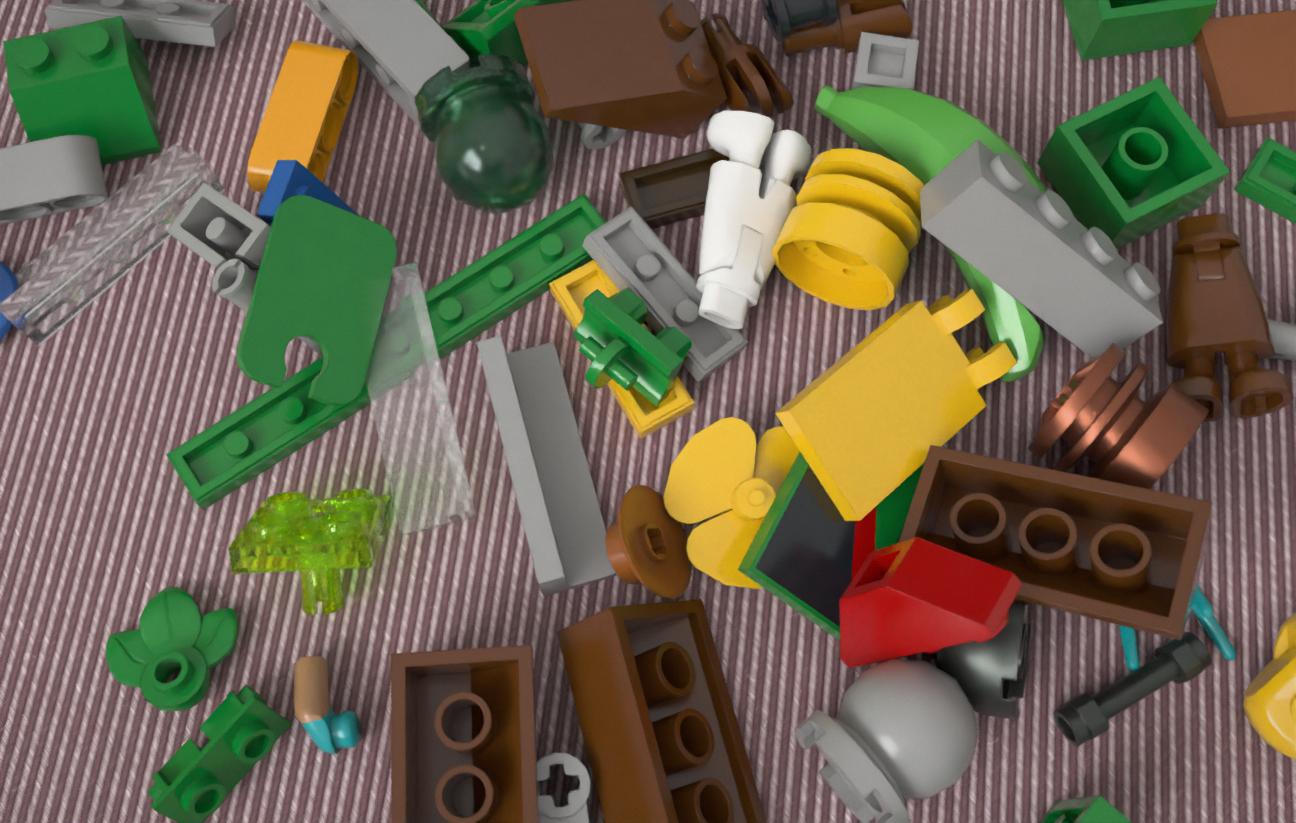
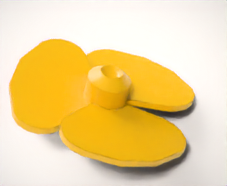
M734 417L722 418L693 435L671 464L663 495L664 508L670 517L679 523L694 524L726 512L700 524L692 530L686 545L687 556L692 565L724 585L752 589L763 588L740 572L738 568L800 452L784 426H776L767 430L759 438L756 446L755 433L749 424L742 419Z

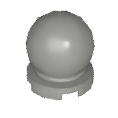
M890 659L863 671L843 695L838 719H832L817 709L794 730L798 742L803 749L807 750L813 744H816L828 761V764L819 773L861 823H869L875 817L878 819L877 823H911L908 811L904 806L905 799H928L957 783L973 761L979 735L974 708L957 680L927 661Z

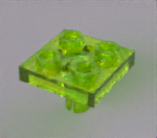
M368 489L343 490L335 493L332 498L307 499V494L303 492H283L272 495L261 504L229 546L232 574L299 571L303 598L302 611L306 614L316 615L318 612L317 603L322 602L323 615L336 612L345 606L340 569L372 567L394 520L392 495L372 496V491Z

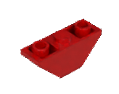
M918 537L872 551L839 600L841 660L849 668L876 662L883 663L890 659L921 652L934 653L944 647L971 641L985 642L996 636L1007 624L1009 619L1008 610L1023 583L1012 572Z

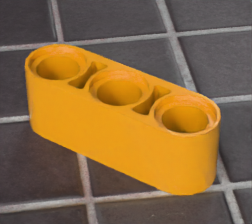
M295 40L291 43L248 160L247 178L250 189L265 194L277 160H297L322 183L324 182L357 85L359 71L358 58L355 51L301 40Z

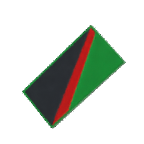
M799 452L738 570L836 639H840L839 600L870 552L896 544L903 530L924 463L861 521H845L801 452Z

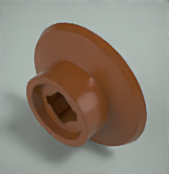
M644 485L631 487L619 504L617 522L611 524L606 532V550L610 563L618 576L626 583L632 585L642 583L649 591L658 596L677 598L688 588L692 564L686 552L687 537L682 524L669 516L664 508L663 496L657 491Z

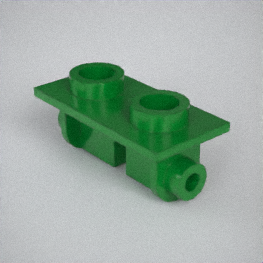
M247 684L238 693L231 690L226 695L227 698L199 727L210 739V742L202 749L196 742L188 739L169 761L152 775L155 783L147 791L148 795L155 801L151 808L178 823H202L221 806L225 797L249 770L270 752L274 743L291 723L265 705L266 701Z

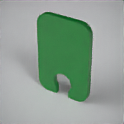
M301 194L291 196L279 204L273 217L237 347L236 359L240 370L245 376L255 382L281 388L287 370L284 361L285 349L294 338L306 337L316 342L323 354V367L320 373L312 380L308 398L330 405H343L356 399L364 386L397 257V245L391 232L376 222L311 196Z

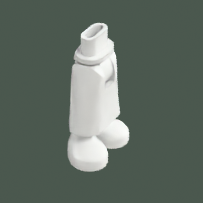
M746 111L719 112L710 119L707 130V139L710 145L717 152L729 157V161L720 160L714 163L710 169L699 259V274L701 276H699L696 288L703 293L698 314L730 329H742L747 308L757 305L760 290L767 281L775 264L772 249L786 218L797 204V195L790 186L791 182L807 172L812 158L810 145L799 133L791 130H782L772 134L774 122L769 117Z

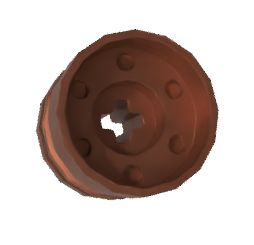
M1112 342L1105 352L1081 365L1042 414L1035 439L1027 449L1041 459L1058 438L1061 437L1070 446L1055 465V470L1067 472L1086 456L1096 463L1089 477L1150 489L1194 436L1209 410L1173 384H1168L1159 390L1147 402L1136 396V393L1146 378L1149 367L1139 362L1119 384L1109 375L1124 357L1126 351Z

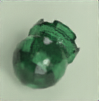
M485 54L478 56L481 63L480 67L466 69L453 75L450 66L439 70L424 82L415 96V105L418 110V122L422 132L429 141L435 143L437 172L454 198L482 213L501 214L524 207L540 195L554 168L551 132L532 106L535 93L521 62L506 55Z

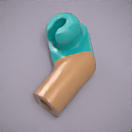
M307 656L297 660L294 663V712L299 722L321 751L329 754H338L341 748L350 749L357 746L361 741V725L356 713L348 710L335 715L329 703L328 661L319 656Z

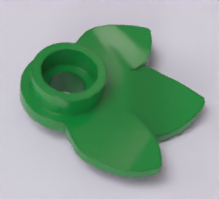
M169 586L157 593L147 603L140 617V629L117 632L109 637L106 645V659L110 671L117 681L125 686L141 688L144 698L155 708L169 712L190 709L205 697L210 686V670L227 658L236 645L239 627L236 611L233 608H224L202 616L198 605L189 593L181 588ZM181 669L179 676L175 680L166 683L174 672Z

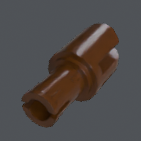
M835 0L837 19L834 24L825 27L819 22L790 32V37L782 41L786 57L835 45L837 50L841 49L843 54L857 51L861 32L908 38L911 36L913 26L903 0Z
M712 14V20L719 28L717 32L707 17L703 18L701 26L711 54L718 65V73L728 98L724 102L730 111L758 113L771 119L773 117V106L779 114L790 110L794 104L792 95L760 48L754 44H742L723 14Z

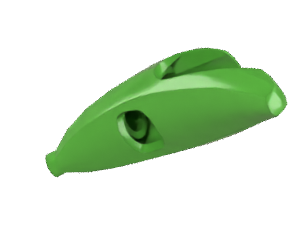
M829 85L823 86L817 97L814 107L817 113L832 121L867 152L882 155L904 166L921 180L923 185L927 184L978 139L995 154L998 155L1001 152H1005L1012 156L1025 171L1028 181L1043 193L1047 191L1032 168L1006 140L985 122L951 101L910 88L860 87L837 92ZM945 245L957 264L968 288L974 290L985 308V311L981 314L992 347L996 343L1005 342L1017 361L1014 367L1001 376L1002 382H1012L1023 378L1036 368L1045 344V335L1041 331L1040 325L1024 305Z

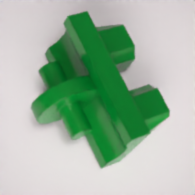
M625 288L609 298L596 289L584 299L585 313L573 335L574 338L582 343L579 351L592 361L585 375V380L596 389L602 388L612 379L626 391L633 386L657 407L669 396L678 372L692 347L691 339L675 326H666L656 336L651 334L642 326L648 312L644 301L630 289Z

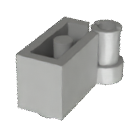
M203 182L167 232L218 269L213 277L212 290L218 296L228 299L242 309L246 317L271 227Z

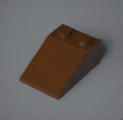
M576 0L522 7L514 14L521 42L546 118L686 138L728 99L718 73V65L711 54L702 29L699 13L691 1Z

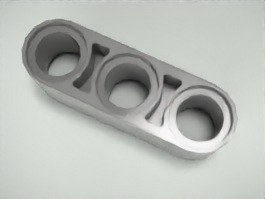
M66 135L0 148V225L92 207L108 200L98 142L93 137Z

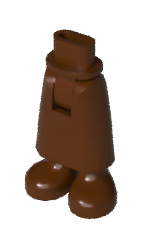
M1214 213L1181 219L1177 222L1178 241L1172 246L1174 260L1168 291L1166 342L1167 364L1170 367L1184 369L1183 378L1175 380L1171 384L1209 410L1203 422L1218 420L1223 415L1224 406L1222 391L1215 374V352H1223L1224 362L1228 367V399L1230 413L1233 417L1240 419L1258 417L1289 405L1294 399L1290 379L1278 371L1261 369L1259 360L1273 355V341L1260 295L1247 262L1240 250L1239 237L1234 233H1230L1228 216L1223 213Z

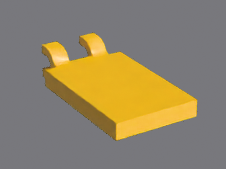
M973 289L963 291L953 300H951L949 295L942 296L928 309L922 300L905 304L775 412L845 521H861L925 462L930 445L942 447L987 405L979 394L978 389L1003 376L1017 364L1016 359L1005 342L996 343L986 353L982 351L981 347H976L964 354L952 335V332L967 325L985 311Z

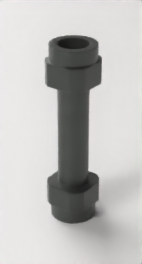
M1184 632L1181 640L1172 639L1156 648V658L1092 697L1087 693H1083L1053 711L1054 720L1064 737L1076 747H1079L1088 740L1094 739L1109 729L1107 720L1171 681L1176 684L1187 682L1210 667L1212 659L1206 646L1193 633Z

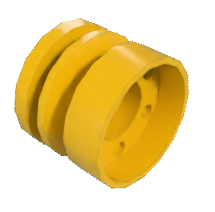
M837 148L818 154L811 164L805 177V182L797 194V207H794L786 218L772 249L775 265L785 278L801 290L825 302L858 310H875L887 307L895 298L909 265L908 253L918 244L921 236L920 189L924 186L923 183L904 166L876 153L855 148Z

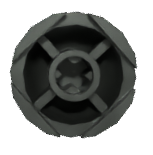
M1014 599L1008 610L1009 619L1005 627L996 636L985 642L971 641L944 647L934 653L924 652L926 658L937 659V668L957 680L975 712L1012 720L1019 718L1020 710L1016 700H1010L1009 696L1023 698L1031 624L1023 623L1025 605L1032 606V603Z

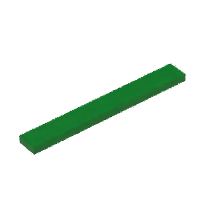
M584 193L380 320L364 386L360 395L352 402L343 405H330L308 398L312 380L320 373L323 367V357L284 380L281 388H271L166 454L195 503L205 510L549 291V283L594 260L582 247L583 242L588 234L607 222Z

